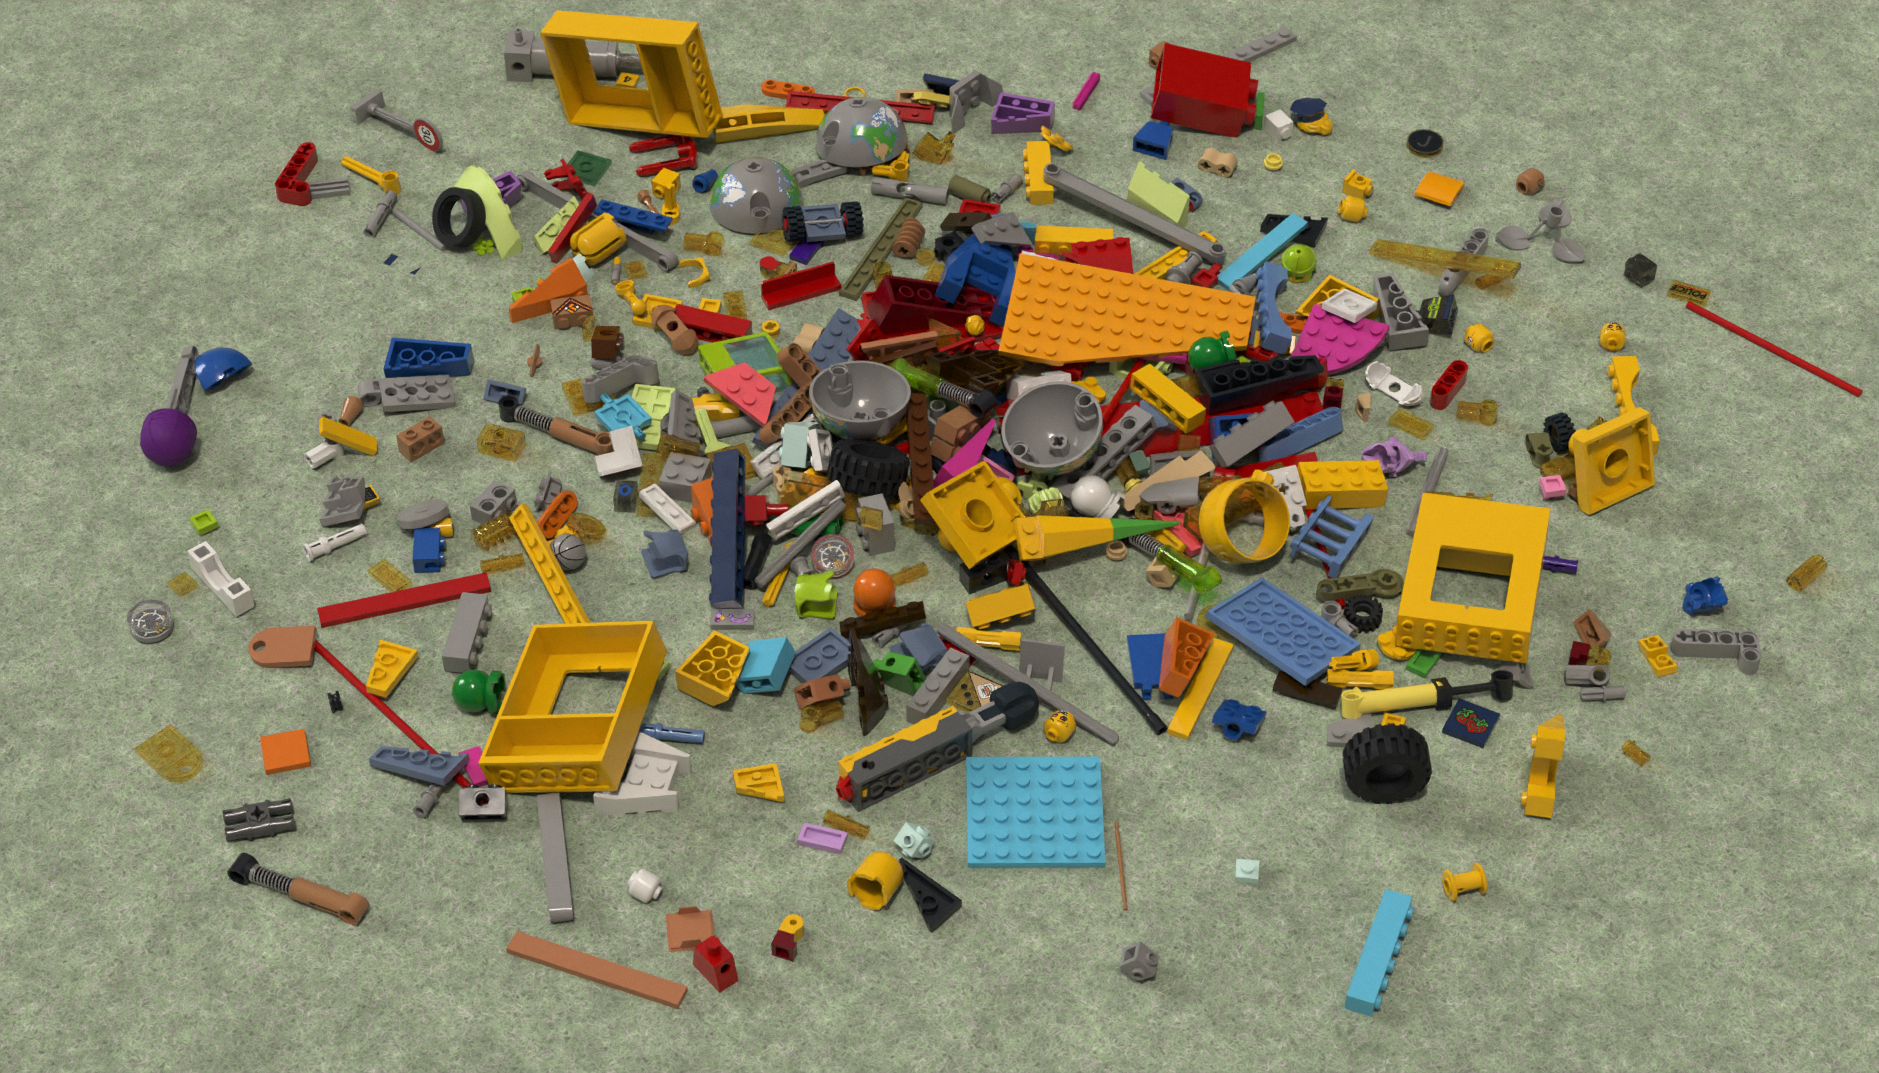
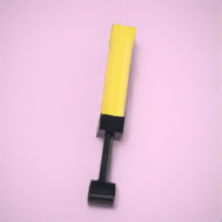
M1498 670L1491 674V680L1488 683L1451 687L1446 677L1431 679L1429 684L1362 692L1358 687H1354L1353 690H1346L1341 694V712L1344 718L1357 719L1367 713L1435 705L1437 709L1452 707V696L1491 691V696L1495 699L1507 700L1513 696V674L1509 671Z

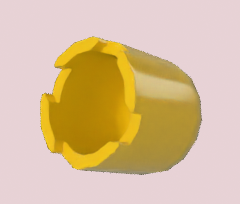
M879 851L871 853L847 880L849 894L851 897L855 895L862 901L860 903L861 906L870 910H880L881 907L889 902L901 884L903 868L900 862L889 853Z

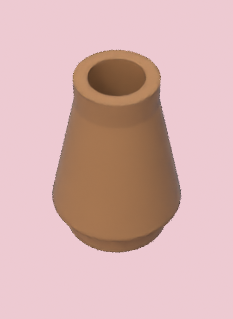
M349 396L345 399L338 422L350 426L351 422L363 410L362 400L356 396Z

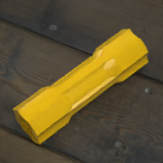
M956 627V631L980 646L1020 651L1022 632L981 631L975 628Z
M1327 669L1326 684L1340 688L1351 686L1391 689L1394 685V673L1389 670L1365 672Z

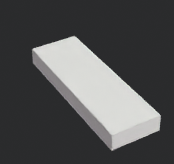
M656 484L639 492L638 497L673 530H678L680 534H683L695 527L696 522Z

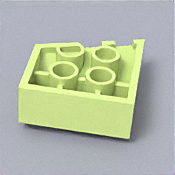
M1139 161L1128 187L1127 201L1185 228L1188 224L1190 195L1171 182L1167 184L1159 178L1160 175L1157 172H1150L1145 168V164Z

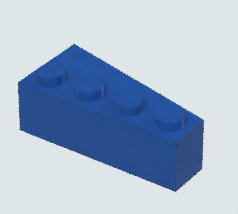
M392 338L383 369L386 378L470 375L474 356L471 344Z

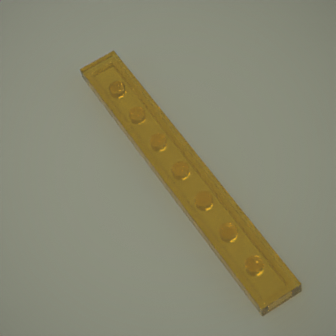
M1377 239L1369 249V255L1512 279L1521 269L1520 261Z

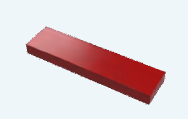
M588 192L548 250L552 262L558 264L570 247L572 234L584 226L596 208L597 203L593 194Z
M1310 452L1234 467V469H1236V479L1251 478L1254 470L1266 472L1293 465L1298 467L1299 462H1318L1316 453Z

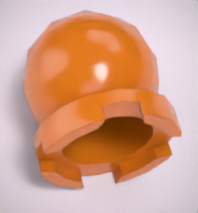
M876 568L868 569L860 573L855 579L853 606L854 612L858 617L864 616L869 612H880L889 607L896 606L894 596L896 591L892 577L886 571Z

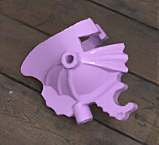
M1390 437V440L1386 442L1376 443L1363 449L1362 459L1364 461L1379 460L1383 473H1389V477H1397V473L1406 469L1414 461H1427V452L1410 451L1404 444L1398 441V437Z

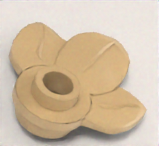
M902 482L898 491L900 498L899 512L904 518L910 519L914 517L912 487L908 488L907 484Z

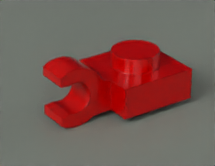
M1215 263L1209 270L1202 268L1191 278V284L1212 288L1218 283L1217 275L1221 273L1219 271L1223 266Z

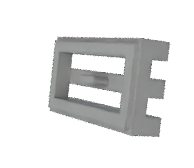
M348 178L310 182L312 199L350 195Z

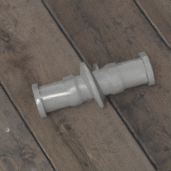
M1193 251L1188 252L1187 258L1183 262L1167 270L1166 280L1189 284V276L1197 266L1203 263L1201 256Z

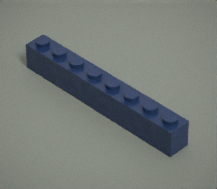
M736 448L714 453V462H712V470L714 472L711 482L713 499H711L713 517L711 518L712 536L710 537L712 555L710 556L712 574L709 576L711 584L709 601L716 609H742L744 604L746 458Z

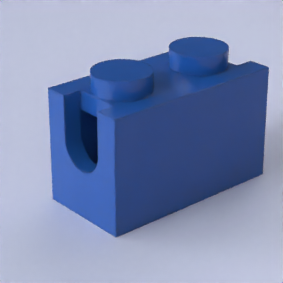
M440 528L414 529L412 560L415 573L440 572L441 564H445L444 552H441V550L445 549L446 542L445 536H440Z

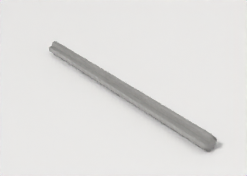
M945 623L938 627V635L1011 682L1027 683L1035 689L1039 700L1055 710L1068 711L1073 715L1078 725L1109 745L1114 746L1118 742L1119 735L955 629Z

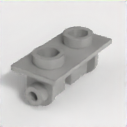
M552 471L549 472L547 478L543 477L540 482L539 489H541V492L537 493L534 503L537 504L535 512L539 508L545 511L560 492L561 480L559 478H552Z

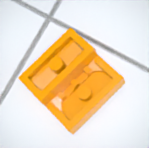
M1429 171L1420 182L1415 195L1451 206L1456 202L1457 195L1463 190L1465 182Z

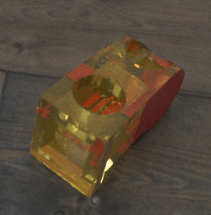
M772 256L763 257L759 261L760 274L766 279L798 271L797 263L792 261L786 264L777 261Z

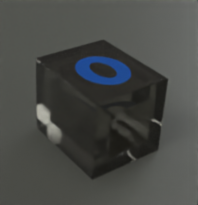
M616 481L613 496L614 512L635 513L639 496L638 481Z

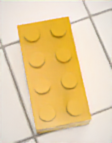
M1379 460L1298 463L1297 470L1307 503L1306 506L1302 507L1303 509H1316L1321 500L1325 501L1328 495L1332 497L1330 507L1334 509L1384 507L1388 486Z

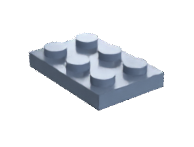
M830 627L795 651V656L788 671L802 683L834 675L848 665L847 656L851 654V651H848V646H851V643Z

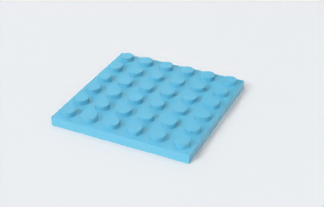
M1100 756L966 757L968 868L1105 867Z

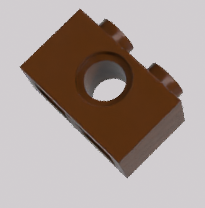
M596 326L591 339L592 358L616 359L618 352H621V346L624 344V333H620V326Z

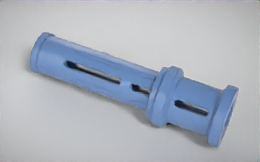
M643 722L639 728L640 732L659 741L670 740L702 745L704 743L705 730L665 727L661 723L646 724Z

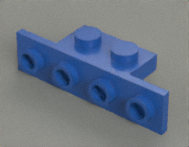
M603 199L594 210L596 215L609 213L614 217L613 219L617 220V223L624 227L653 234L655 230L665 232L673 220L669 216Z

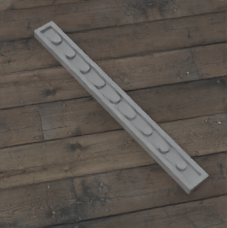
M1284 27L1222 56L1251 62L1296 42L1297 36ZM1154 86L1140 92V97L1150 106H1152Z

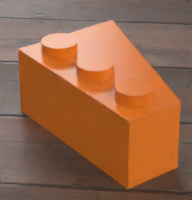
M713 477L691 485L693 509L690 510L694 521L698 520L701 532L707 534L710 546V537L712 536L711 518L713 517L711 506L713 490L711 482Z

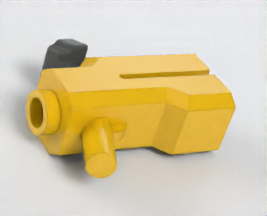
M706 387L698 388V397L692 398L695 411L705 408L710 421H723L740 417L739 408L727 399L721 400L718 393L711 394Z

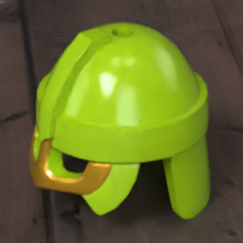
M1297 244L1290 246L1284 251L1281 264L1282 267L1287 268L1289 282H1309L1313 270L1315 273L1317 272L1316 255L1310 247Z

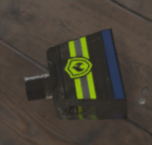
M1455 295L1424 299L1420 310L1416 312L1421 316L1423 324H1426L1429 333L1452 334L1458 313Z

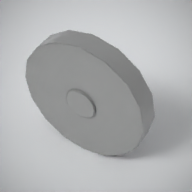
M428 500L405 508L396 517L400 528L416 529L442 520L448 515L449 509L444 500Z

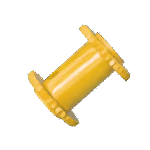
M1477 862L1472 865V871L1453 875L1447 869L1442 874L1443 887L1451 901H1456L1457 894L1477 888L1480 894L1487 892V878L1484 869Z

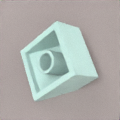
M788 422L784 424V427L781 429L783 447H780L779 450L781 465L801 468L811 466L812 452L807 443L808 430L818 429L819 423Z

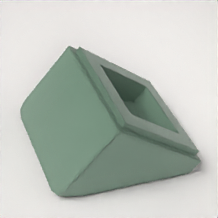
M1139 450L1130 453L1129 457L1136 472L1141 477L1145 476L1150 465L1144 452Z

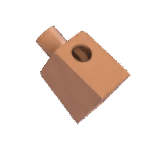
M836 674L809 680L795 687L794 692L799 709L833 701L844 696V692L850 690V682L847 678L840 679L839 675Z

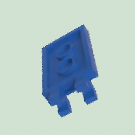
M1166 633L1127 635V647L1134 689H1141L1144 701L1151 700L1152 688H1159ZM1163 692L1164 699H1173V695Z

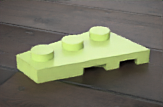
M575 196L533 237L542 255L548 252L579 206Z

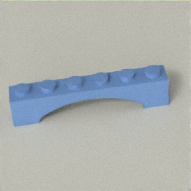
M1266 261L1256 274L1258 279L1257 290L1259 292L1257 302H1259L1258 314H1260L1259 326L1261 328L1259 338H1261V346L1263 348L1284 355L1292 341L1291 327L1285 324L1278 312L1275 294L1280 295L1286 285L1288 271L1285 267Z

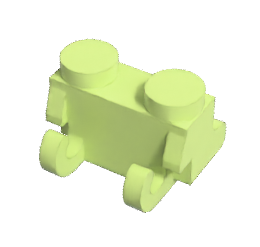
M1032 472L1029 483L1020 480L1017 487L1023 491V498L1028 501L1033 494L1039 492L1040 488L1043 490L1048 489V486L1043 483L1046 475ZM1054 475L1048 476V479L1052 480Z

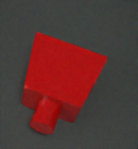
M711 936L696 945L694 948L693 966L719 993L738 981L734 957L720 942L719 938Z

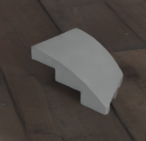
M337 475L332 476L326 485L329 494L323 501L326 510L319 519L322 527L359 519L365 504V480L363 477L346 476L343 479H339Z

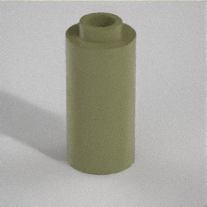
M954 175L948 185L949 193L963 199L989 203L992 197L989 188L958 175Z

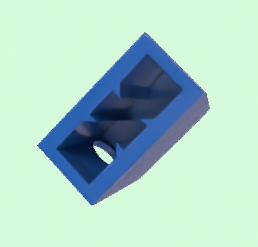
M1164 121L1159 123L1147 122L1133 137V151L1167 160L1172 144L1173 128L1170 127L1168 122Z

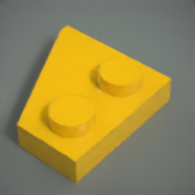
M777 763L732 770L736 793L785 802Z

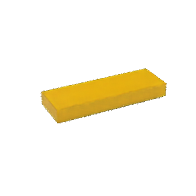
M323 416L319 420L320 436L371 456L377 453L376 437Z

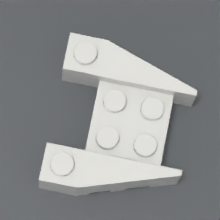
M638 731L627 761L630 767L624 783H619L617 791H595L593 796L595 812L622 816L625 813L633 812L644 814L646 811L661 810V812L678 811V793L672 791L678 772L691 773L690 755Z

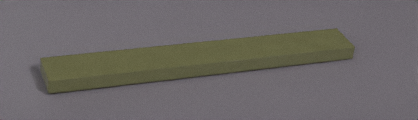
M905 197L840 289L839 296L854 301L860 298L892 252V246L904 220L910 217L915 218L923 207L922 202Z

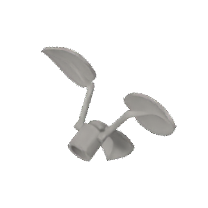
M1563 199L1552 202L1540 210L1539 218L1541 222L1530 235L1526 236V232L1518 226H1506L1496 233L1498 240L1505 247L1519 251L1530 246L1528 240L1546 223V226L1550 229L1557 228L1558 243L1553 245L1552 251L1559 260L1576 263L1582 262L1585 259L1584 252L1576 241L1571 238L1561 240V228L1568 226L1571 222V216Z

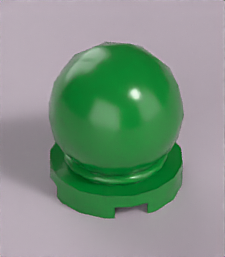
M1227 330L1219 332L1218 339L1211 336L1201 337L1191 345L1188 352V362L1191 369L1195 371V369L1237 360L1233 344L1229 345L1228 338L1230 334Z
M476 669L464 671L453 682L452 697L455 704L462 710L471 713L482 712L488 708L489 714H498L502 702H500L501 691L506 692L505 674L501 673L502 671L492 670L490 676L486 672Z

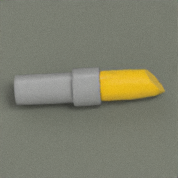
M620 256L614 258L611 268V283L613 285L619 283L621 274Z

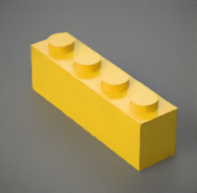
M1027 141L1026 149H1023L1024 173H1028L1025 174V185H1029L1026 186V198H1030V205L1053 204V185L1045 183L1043 178L1045 166L1051 163L1049 141Z
M1037 225L1034 253L1057 254L1059 256L1062 251L1072 253V243L1113 239V229Z
M1148 364L1132 373L1130 389L1142 399L1154 405L1184 433L1187 434L1204 423L1206 408L1154 366Z

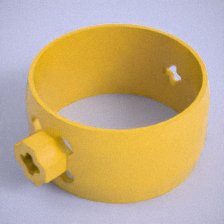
M1254 470L1251 478L1226 481L1213 488L1205 497L1199 513V529L1206 547L1217 558L1234 564L1257 563L1272 557L1284 545L1290 529L1289 509L1282 494L1273 486L1274 476L1268 472ZM1238 486L1247 489L1255 496L1264 515V534L1258 548L1250 556L1244 555L1234 547L1224 525V511L1227 500Z

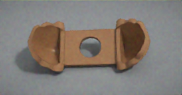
M669 305L655 306L651 317L653 327L659 325L672 341L671 348L676 350L678 354L683 356L694 354L699 346L696 332L693 329L688 330L674 313L676 311L675 308ZM672 322L678 323V328L675 331L667 329L668 325Z

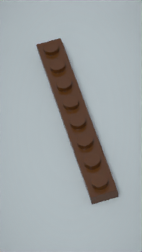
M911 393L909 406L906 411L914 523L936 524L920 501L927 492L934 489L926 394Z

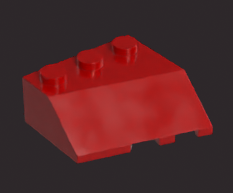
M1117 237L1108 240L1099 239L1090 242L1080 241L1071 244L1072 253L1077 258L1097 268L1134 274L1129 237Z

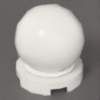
M1098 476L1080 478L1071 490V502L1077 512L1084 516H1094V518H1112L1120 507L1117 502L1119 499L1123 500L1125 498V495L1119 490L1112 493L1110 485Z

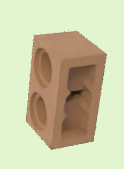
M431 416L396 435L399 452L411 463L444 444L442 426Z

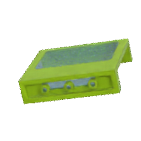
M768 332L698 346L699 364L706 375L745 362L762 376L780 373L786 384L792 385L791 376L777 360V354L781 349L776 346L774 338H771ZM718 393V395H719V397L721 398V400H722V399H726V398H724L722 395H720V394Z

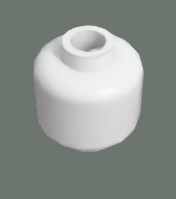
M646 869L635 870L627 883L629 894L644 903L650 902L652 898L656 900L663 889L659 886L661 882L660 877Z

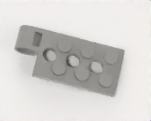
M449 375L365 379L357 386L359 399L363 402L362 406H377L381 398L383 412L446 409L455 406Z

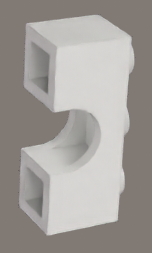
M1058 370L1041 373V377H1011L1006 380L1007 398L1015 400L1030 388L1047 382L1062 381L1071 383V374Z

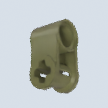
M1547 432L1526 434V449L1529 452L1533 466L1538 469H1547L1551 464L1549 457L1553 452L1549 434Z

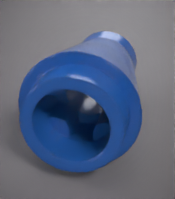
M710 169L707 172L696 175L692 181L693 188L700 193L707 192L717 179L718 173L714 169Z

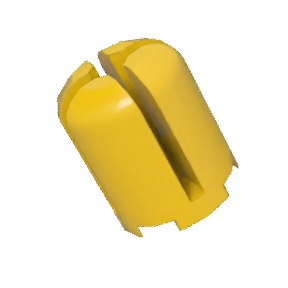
M609 213L599 215L571 236L570 246L575 256L580 253L585 257V264L587 266L597 265L620 249L627 241L623 228L619 229L612 221L614 217Z

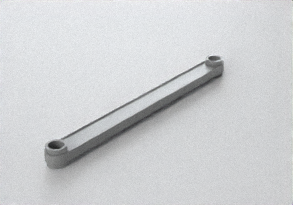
M1049 163L1045 166L1043 171L1045 183L1055 185L1189 251L1196 252L1201 257L1208 259L1212 264L1223 263L1226 255L1223 244L1214 243L1061 169L1055 163Z
M531 171L522 172L517 176L521 182V191L526 190L558 209L564 207L572 198L535 177ZM593 211L588 221L591 222L599 215L594 214ZM612 220L619 229L622 227L626 234L627 241L623 245L658 264L662 271L671 270L679 262L675 252L665 250Z

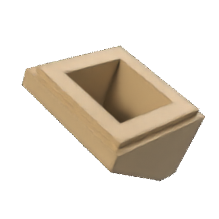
M1370 392L1358 395L1356 400L1355 412L1363 422L1368 421L1371 401Z

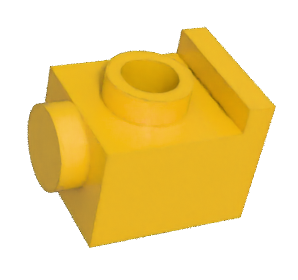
M1352 169L1344 178L1342 193L1364 200L1366 196H1370L1373 192V180L1357 174L1356 170Z

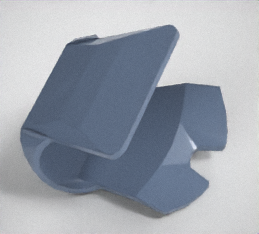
M678 530L663 532L643 531L644 536L652 540V542L648 543L649 549L641 550L652 578L686 570L688 553L683 537Z
M928 623L920 624L917 629L901 632L899 637L903 642L890 646V652L916 658L923 672L929 667H936L947 653L946 646Z

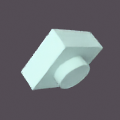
M1236 859L1235 882L1258 884L1259 861Z

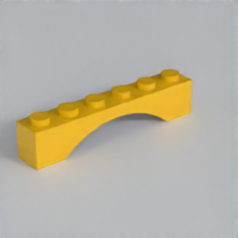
M1636 356L1612 357L1611 365L1607 367L1608 377L1612 378L1611 389L1615 391V404L1619 405V416L1636 409L1631 398V391L1638 382L1640 372ZM1651 424L1653 455H1657L1660 440L1656 426Z

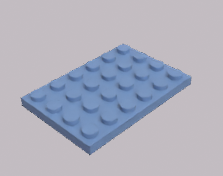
M1262 577L1211 608L1206 614L1208 620L1305 686L1327 672V669L1333 668L1329 666V662H1332L1331 657L1350 656L1352 653L1359 651L1361 643Z

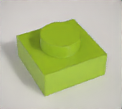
M208 509L189 517L190 524L199 536L218 528L217 520Z

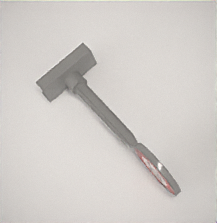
M379 89L374 90L350 107L351 111L355 112L356 118L353 121L357 124L362 123L372 115L380 116L413 131L421 144L429 150L436 152L443 146L441 133L427 118L420 117L412 123L382 109L385 107L383 93Z

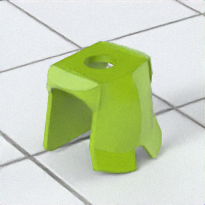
M832 569L825 573L798 575L794 601L799 617L833 619L835 617L838 589L833 588L832 583H827L834 576Z

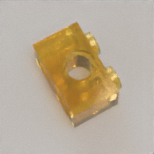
M489 423L485 424L477 438L478 453L517 462L526 446L525 433L523 431Z

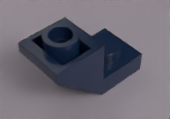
M987 444L985 445L981 453L982 455L1013 475L1017 474L1011 454L1008 455L1003 449L996 451V449H991Z

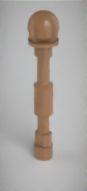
M640 190L637 194L638 201L647 205L649 212L659 214L657 209L651 204L649 191Z

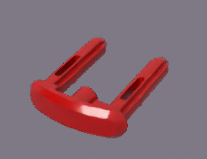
M666 135L632 143L629 146V150L635 153L683 143V145L676 146L678 156L688 155L687 157L641 166L636 170V174L642 177L655 175L663 168L671 171L688 167L692 168V170L695 169L698 165V155L693 137Z

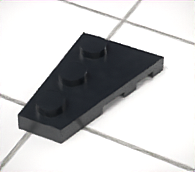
M1267 214L1261 224L1260 232L1268 234L1290 215ZM1303 216V219L1308 222V227L1292 239V241L1315 247L1328 223V218L1321 217V220H1312L1310 216Z

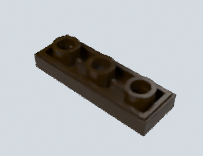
M989 212L949 213L939 227L942 231L969 232L973 231L972 227L975 224L990 220L992 216Z
M1279 670L1272 691L1336 709L1343 688L1315 680L1305 686L1286 672Z

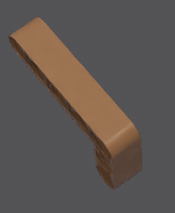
M792 343L779 351L777 360L800 389L760 430V439L767 445H771L781 438V429L784 427V424L798 422L812 407L809 388L811 382L821 370L801 346L796 343Z

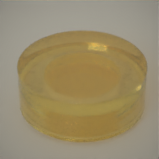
M929 248L918 250L916 252V262L922 266L932 265L935 262V252Z

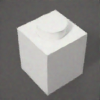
M1280 109L1265 115L1264 130L1276 142L1292 136L1293 121Z

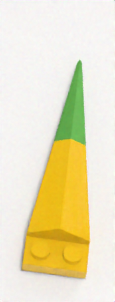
M1036 516L1013 520L1020 562L1041 560L1114 540L1178 526L1181 523L1180 521Z

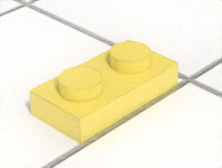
M925 91L914 92L913 100L920 101V104L931 105V103H935L936 107L947 108L950 105V96Z

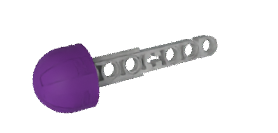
M196 346L183 348L182 359L179 361L166 408L158 409L148 414L141 429L140 446L142 452L149 460L160 466L167 467L182 463L190 456L195 444L197 428L193 420L185 414L196 375L195 360L199 356Z

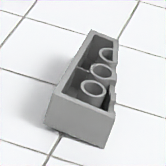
M1393 273L1374 275L1373 292L1374 296L1379 299L1381 323L1390 326L1386 336L1389 351L1428 345L1429 329L1421 321V316L1413 308L1411 300L1404 294V289Z

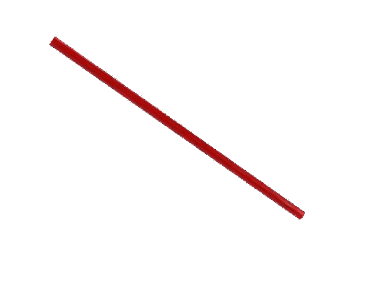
M317 640L315 641L314 650L421 750H429V754H439L378 696L368 693L364 683ZM459 772L452 778L462 788L472 785ZM486 797L481 798L478 803L483 805L488 799Z

